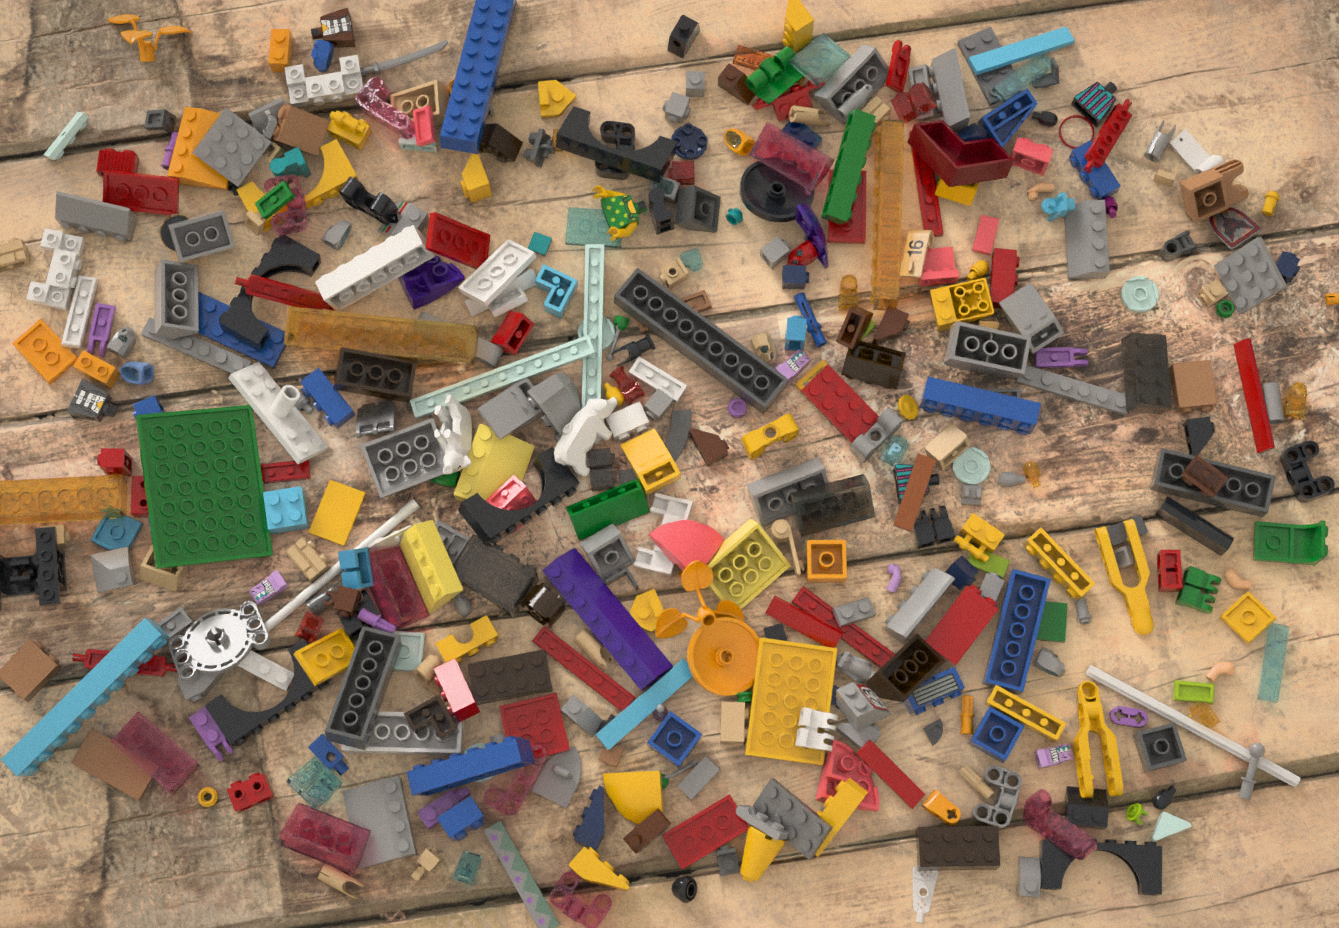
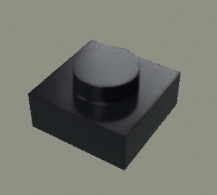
M782 623L763 628L766 638L787 641Z

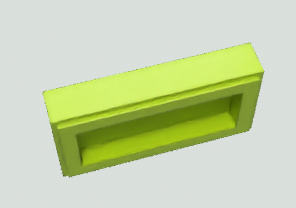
M984 551L989 556L985 563L980 559H975L972 553L970 554L968 561L976 569L989 574L991 572L996 573L1003 579L1010 560Z
M1175 680L1173 701L1214 704L1215 684Z

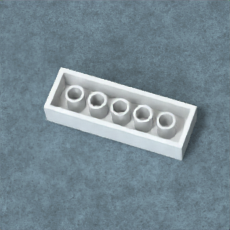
M414 225L406 227L399 234L388 237L385 242L371 247L366 253L357 255L352 261L338 266L333 272L322 275L315 283L323 300L339 312L432 259L435 255L433 252L426 250V237Z
M379 711L366 750L343 744L341 749L344 753L452 755L460 753L462 755L464 721L458 722L456 716L452 717L460 732L441 741L433 725L415 734L403 714L405 712Z

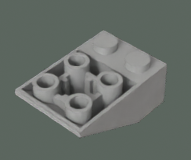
M1028 283L999 302L1014 332L1031 337L1030 353H1035L1064 334L1058 320L1031 283Z
M528 378L513 384L477 409L499 440L542 417L540 409L537 406L534 408L527 400L529 398L527 391L534 387Z

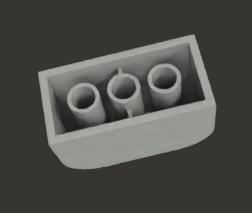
M956 321L951 325L944 364L981 374L1016 379L1025 374L1031 337Z

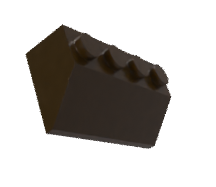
M917 633L865 684L879 698L904 702L945 660Z

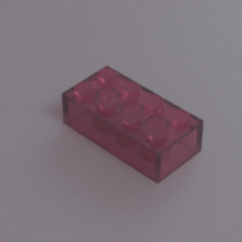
M139 712L111 740L115 747L172 796L200 766L191 756Z

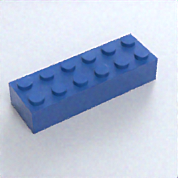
M928 376L919 408H922L927 413L939 412L945 417H960L965 422L976 421L982 426L993 425L1003 431H1009L1010 429L1016 431L1017 434L1028 435L1032 433L1037 424L1041 403Z
M1012 569L1010 572L983 685L990 687L997 685L1012 693H1023L1051 579Z
M515 736L504 738L502 743L485 744L486 748L479 749L475 747L468 749L466 754L455 753L449 755V759L442 760V758L432 760L431 765H416L412 771L407 772L411 793L415 796H429L534 764L530 741L522 739V737L515 738Z

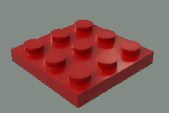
M557 693L499 706L506 737L515 736V738L522 737V739L529 740L534 759L570 751Z

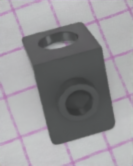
M1051 57L1052 73L1030 78L1035 89L1059 84V67L1054 57Z
M628 567L622 571L620 569L615 570L610 574L611 577L605 580V584L608 586L627 575L635 590H639V586Z

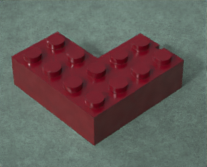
M944 120L914 124L907 141L914 151L922 157L949 187L1007 178L1014 159L994 138L964 142Z

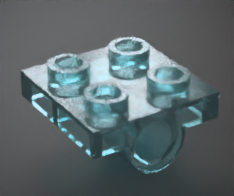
M316 756L298 769L286 781L314 809L319 805H323L343 784Z

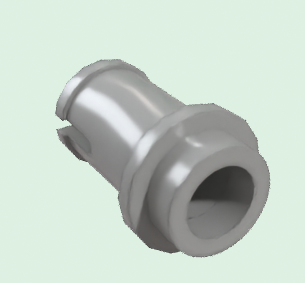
M1087 599L1076 600L1077 621H1079L1080 625L1091 623L1092 615L1089 614Z

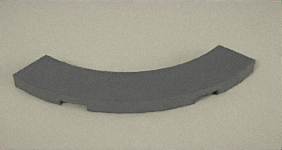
M691 409L672 411L671 428L664 445L674 462L681 455L688 439L691 425ZM633 469L619 471L620 485L637 479Z

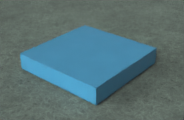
M108 507L90 541L108 550L129 547L130 549L144 524Z

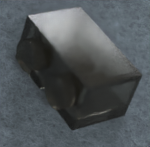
M610 448L589 450L587 453L592 492L614 488V483H618L617 472H613L612 465L616 464L615 453H611Z

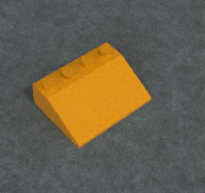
M185 107L167 174L168 177L180 178V185L227 190L229 180L192 153L221 115L220 113L202 108Z

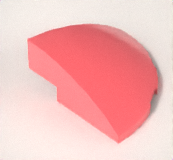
M693 520L665 523L648 535L672 564H677L682 571L696 560L707 564L724 541V538L716 530L706 524L704 525Z
M834 739L830 744L833 746L831 752H827L815 800L825 803L830 795L834 797L838 791L835 788L842 780L846 782L850 777L868 792L856 809L879 811L878 787L874 786L871 778L872 771L854 754V749Z

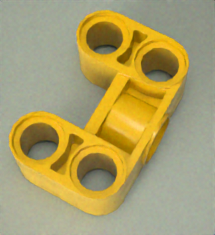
M788 413L757 430L745 434L741 438V444L748 458L752 460L765 452V448L780 440L783 443H787L795 439L799 435L800 430L791 413ZM773 431L776 435L773 438H769L765 433Z

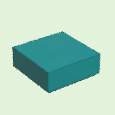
M534 232L528 249L539 255L546 256L552 238Z

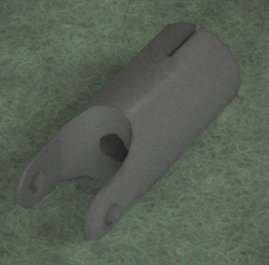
M342 580L334 583L306 602L315 617L330 608L322 603V601L328 602L332 598L327 596L325 592L331 591Z

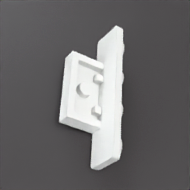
M532 268L521 272L487 307L471 298L465 300L470 315L473 317L489 309L495 318L515 307L521 306L528 301L523 291L536 285V275Z

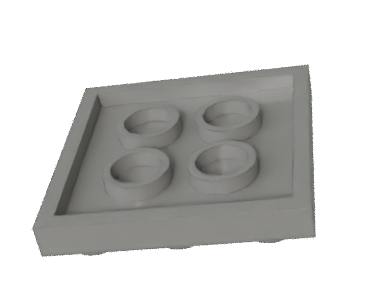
M225 108L192 153L237 187H240L272 141L264 137V135L228 108Z
M1257 237L1214 265L1239 315L1246 313L1287 287L1262 237Z

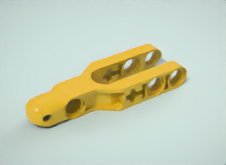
M1133 519L1123 521L1127 533L1126 540L1130 543L1135 561L1134 567L1138 577V584L1134 588L1123 585L1106 527L1096 528L1095 536L1109 584L1123 595L1134 631L1139 635H1148L1154 628L1150 605L1145 592L1150 571L1136 524Z
M1084 681L1077 687V712L1080 729L1073 740L1080 795L1082 798L1093 797L1092 780L1094 776L1091 775L1089 761L1091 760L1088 741V732L1092 731L1100 736L1108 793L1110 796H1121L1123 794V781L1116 736L1104 723L1103 709L1097 685L1091 681Z

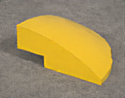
M661 771L603 774L608 797L627 820L639 825L658 808L664 814Z

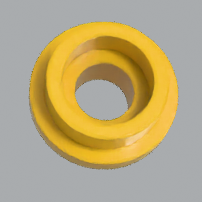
M205 787L198 793V801L204 807H211L218 800L216 790L211 787ZM207 794H211L212 796L211 800L209 801L205 800V796Z

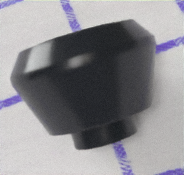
M685 876L676 879L671 888L673 895L683 903L692 901L697 893V883L692 876Z

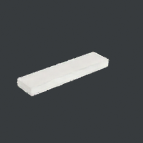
M78 276L61 343L63 347L82 348L99 281L98 278Z

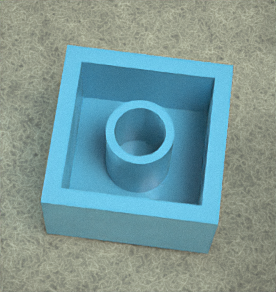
M302 486L263 492L267 526L271 534L310 528L306 496Z

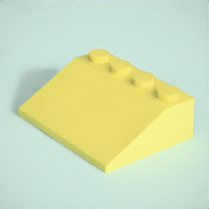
M479 424L468 454L471 464L462 470L454 492L455 500L463 502L478 493L486 501L513 475L523 482L535 446L511 435L499 440L489 426Z
M749 519L721 544L717 552L706 564L713 572V581L707 588L719 601L731 600L742 609L791 565L760 524Z
M433 520L416 523L405 531L399 545L429 614H432L462 592L463 587Z

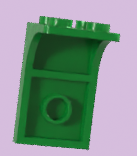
M1321 520L1318 523L1308 525L1256 521L1254 523L1253 561L1315 566L1328 554V545H1325V537L1327 538L1329 531L1326 521Z

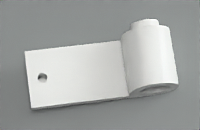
M1186 128L1169 142V145L1196 175L1225 163L1224 159L1219 155L1209 156Z

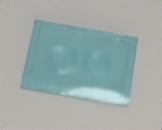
M823 32L795 55L789 63L814 85L818 86L840 68L851 55Z
M568 207L565 245L585 246V244H604L607 248H621L622 238L610 241L612 235L606 234L609 227L602 209Z

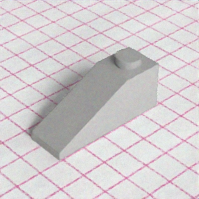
M193 671L185 674L184 677L191 676ZM226 671L216 674L200 672L197 680L190 684L184 683L181 677L177 678L185 700L188 702L192 701V703L201 701L203 696L210 692Z

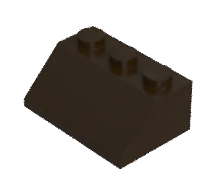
M859 341L853 350L848 348L841 375L849 379L862 380L867 384H877L886 389L896 390L906 353Z

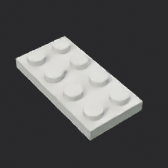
M507 239L458 289L461 294L487 307L537 258L536 254Z

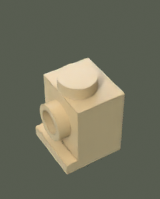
M272 141L262 156L271 163L275 158L285 157L284 153L288 151ZM272 145L274 148L272 149L269 155H266L267 151Z
M678 257L674 262L661 268L658 277L663 285H667L671 289L687 280L689 272ZM673 270L676 271V274H670Z

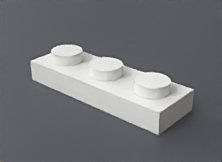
M641 357L637 358L629 370L631 376L654 390L659 388L676 403L687 388V385Z
M250 651L247 657L237 665L286 691L294 677L293 672L253 651Z

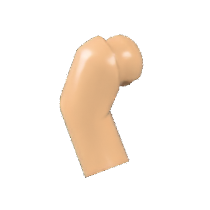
M1039 182L1028 189V198L1034 201L1039 198L1038 193H1052L1055 186L1053 183Z
M1234 568L1226 569L1225 579L1232 588L1250 589L1251 580L1240 579Z
M1228 661L1216 663L1208 672L1206 678L1214 682L1221 673H1226L1227 675L1234 674L1235 667Z

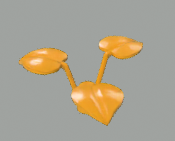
M124 14L108 18L109 23H130L133 25L134 30L122 31L121 36L131 45L136 41L138 42L139 57L142 62L155 60L154 50H158L157 44L161 35L183 32L193 34L191 30L182 26L161 27L157 32L154 45H152V41L143 40V38L153 36L152 32L137 30L135 21L140 20L138 16Z
M696 560L684 569L681 583L686 591L696 590L702 605L697 612V617L686 613L681 614L676 608L665 609L656 620L655 636L656 638H669L682 633L688 626V622L684 617L692 619L696 623L701 622L707 628L712 627L716 623V618L730 617L741 620L744 623L745 619L739 606L731 600L720 601L716 606V610H711V608L706 606L700 589L710 586L713 581V572L708 565Z

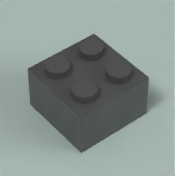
M1175 722L1139 731L1133 735L1144 773L1187 761Z

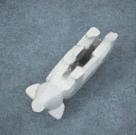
M448 395L445 404L449 409L439 405L435 407L434 413L442 423L441 430L436 429L434 436L445 454L443 458V474L458 472L471 464L468 457L472 444L471 415L468 409L461 405L456 398Z
M615 397L609 400L596 398L587 401L586 406L577 412L571 422L563 428V435L554 450L555 462L572 466L578 475H588L590 468L587 467L588 459H586V452L593 447L594 443L598 444L600 440L604 439L607 441L610 438L612 432L605 426L604 418L608 417L616 407L617 400Z

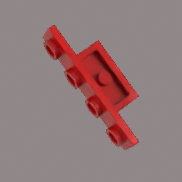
M813 78L808 80L805 85H794L771 104H767L759 98L755 100L756 103L752 104V108L759 110L773 105L777 120L782 121L790 117L789 110L793 105L813 108L808 91L825 85L824 81Z

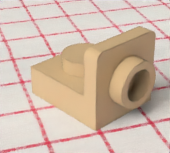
M1218 279L1208 286H1204L1198 292L1200 301L1209 308L1229 294Z

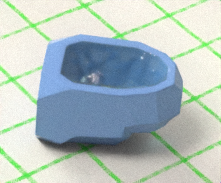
M126 362L120 368V376L126 382L145 385L153 380L154 366L147 362Z

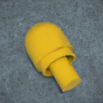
M984 260L977 261L971 267L966 279L973 281L975 278H982L989 271L988 263Z
M609 382L603 385L608 400L615 397L617 400L616 406L624 403V395L618 388L612 387Z

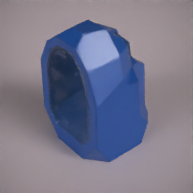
M315 40L311 56L314 60V67L319 72H327L334 54V45L324 40Z

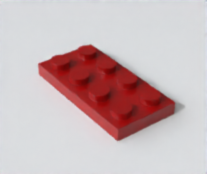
M104 170L103 202L130 208L131 211L170 216L178 214L180 178Z
M829 170V185L834 170ZM861 171L860 173L862 180L856 188L857 198L852 203L851 219L842 225L828 220L827 243L865 244L867 171Z
M433 212L430 213L426 250L477 270L488 259L491 235Z
M828 364L800 391L851 444L859 435H865L876 424L879 417Z
M730 794L662 834L663 839L682 870L748 831L749 825L736 814L737 805Z

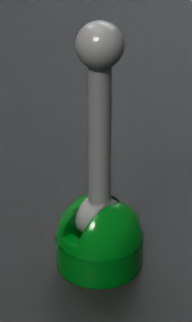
M615 315L613 325L617 331L610 353L606 356L609 361L614 359V355H611V353L615 350L620 331L625 330L630 320L628 318Z
M692 760L690 764L668 776L661 773L662 790L668 786L669 779L691 767L694 768L698 762Z

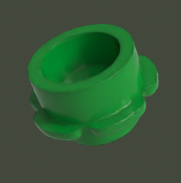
M1228 300L1218 302L1216 305V313L1220 317L1229 318L1234 313V305Z

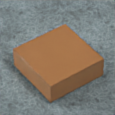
M614 745L611 749L607 750L603 746L598 760L617 767L624 748Z

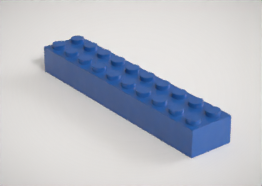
M517 0L475 1L440 132L441 148L478 154Z

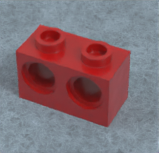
M1160 550L1157 553L1158 592H1179L1183 588L1181 550Z

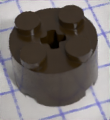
M541 583L531 590L522 601L521 606L523 609L526 606L529 609L527 613L543 626L547 623L549 624L548 628H552L565 612L566 607L564 604L566 601L558 594L555 596L550 592L551 589L546 584Z

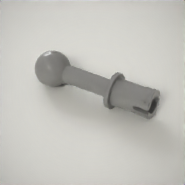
M1258 742L1251 744L1249 747L1250 763L1246 777H1241L1243 781L1239 797L1248 800L1251 798L1254 784L1257 783L1253 779L1259 758L1265 754V747Z

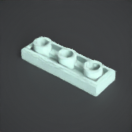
M77 112L44 153V156L51 160L60 159L64 154V148L67 144H72L76 139L75 134L86 127L88 116L85 113Z

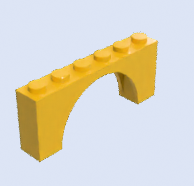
M337 139L320 147L324 157V171L318 185L309 194L299 199L291 200L268 218L264 223L263 232L270 231L278 223L287 222L294 215L303 214L312 206H319L329 197L334 198L338 196L340 189L350 176L358 180ZM253 181L237 189L247 211L259 212L254 203L266 194L260 191Z

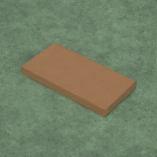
M92 728L71 761L75 766L139 801L160 767Z

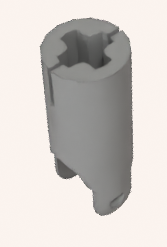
M865 84L861 89L853 93L836 110L837 115L847 122L851 111L854 109L861 110L865 106L866 101L871 97L872 86Z
M1165 121L1161 122L1144 154L1147 159L1153 162L1160 161L1176 130V125L1173 126L1170 133L1162 134L1160 131Z

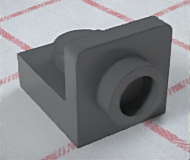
M165 109L147 110L144 128L148 131L165 130L168 133H172L176 116Z
M731 845L720 847V851H716L720 876L740 873L736 848H732Z

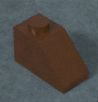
M729 63L718 77V86L747 106L756 96L745 83L747 76Z
M888 305L872 344L878 345L899 337L902 331L906 332L910 321L907 320L909 314Z
M859 306L850 307L836 342L853 350L866 333L874 313Z
M694 428L689 430V436L707 467L728 456V444L724 439L721 440L719 435Z
M658 808L623 839L637 854L646 848L671 823Z

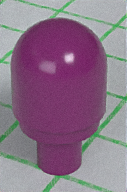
M1106 196L1103 198L1105 200L1106 214L1110 218H1115L1118 210L1117 202L1114 197Z

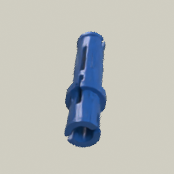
M798 293L794 296V300L803 318L807 319V332L811 334L816 347H822L827 344L821 330L822 326L817 322L805 293ZM803 305H805L806 310H807V312H808V314H809L810 317L807 316V313H806V311H805ZM811 323H813V325H814V327H815V329H816V331H817V333H818L817 335H816V333H815V331H814L813 326H812Z

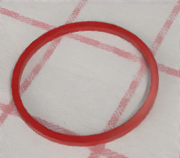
M1069 116L1066 119H1064L1059 127V137L1061 141L1069 148L1075 149L1077 147L1071 146L1063 140L1061 136V127L1063 123L1070 118H1082L1085 121H1087L1092 128L1091 141L1094 138V127L1092 123L1083 116Z

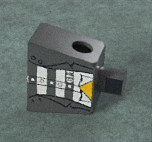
M82 379L67 412L73 417L101 422L104 415L115 417L118 407L110 404L112 398L108 393Z

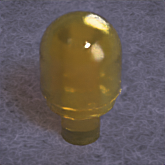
M1034 461L1025 463L1023 470L1028 481L1031 480L1033 488L1041 486L1039 481L1041 472L1038 464Z

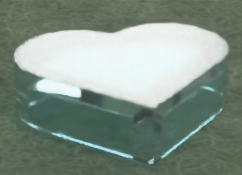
M698 247L681 253L679 257L684 266L689 267L694 272L701 270L703 266Z

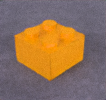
M807 540V583H845L847 579L846 540Z

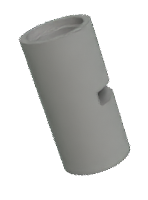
M1279 383L1262 384L1269 423L1277 424L1284 422Z

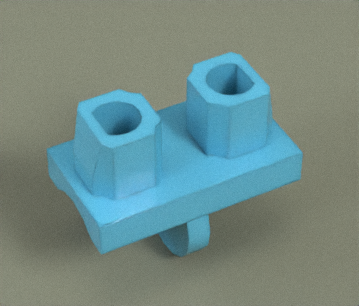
M1061 192L1053 199L1046 198L1043 200L1041 209L1049 215L1047 221H1054L1058 217H1065L1067 211H1073L1075 209V199L1067 198V194Z

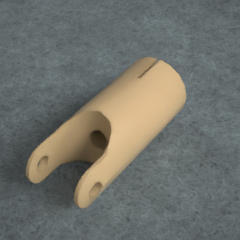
M795 105L789 110L790 122L817 126L830 125L829 122L821 121L818 114H829L828 110Z
M586 628L575 637L574 641L602 669L608 667L603 658L611 664L615 662V658Z
M327 863L318 876L319 880L353 899H358V897L348 892L346 889L347 882L351 881L364 887L358 880Z

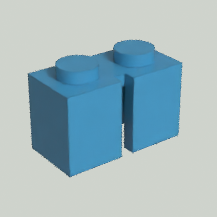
M798 315L787 318L784 350H804L807 319Z
M368 547L338 552L340 569L344 570L341 573L344 587L360 589L374 586Z

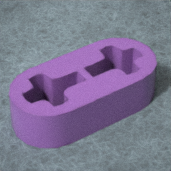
M1117 706L1109 713L1110 721L1121 726L1140 728L1148 720L1146 712L1141 709ZM1119 710L1121 715H1126L1127 717L1120 718L1118 721L1114 714ZM1137 714H1140V718H1143V721H1140L1138 724L1135 719H1130V716L1135 717Z

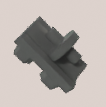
M539 128L538 132L530 133L529 143L534 146L533 149H525L523 154L527 161L533 162L537 167H542L544 158H548L549 154H555L556 148L552 146L553 141L550 140V135L546 134L544 129Z

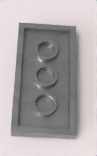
M992 27L958 40L957 44L989 106L1023 91V87L1011 64L975 75L968 63L969 57L1001 47Z
M774 778L769 780L753 805L756 812L763 813L768 817L767 820L783 825L784 830L789 832L785 840L807 859L814 857L833 828L832 825Z

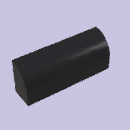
M1168 496L1155 513L1162 520L1220 556L1229 549L1234 540V537Z

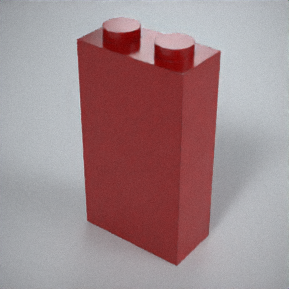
M969 585L966 586L925 640L933 649L955 666L999 610L996 607L998 603L990 597L987 599L981 595L982 591L975 585L971 587Z

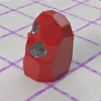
M807 240L790 252L787 265L807 266L818 258L817 250Z

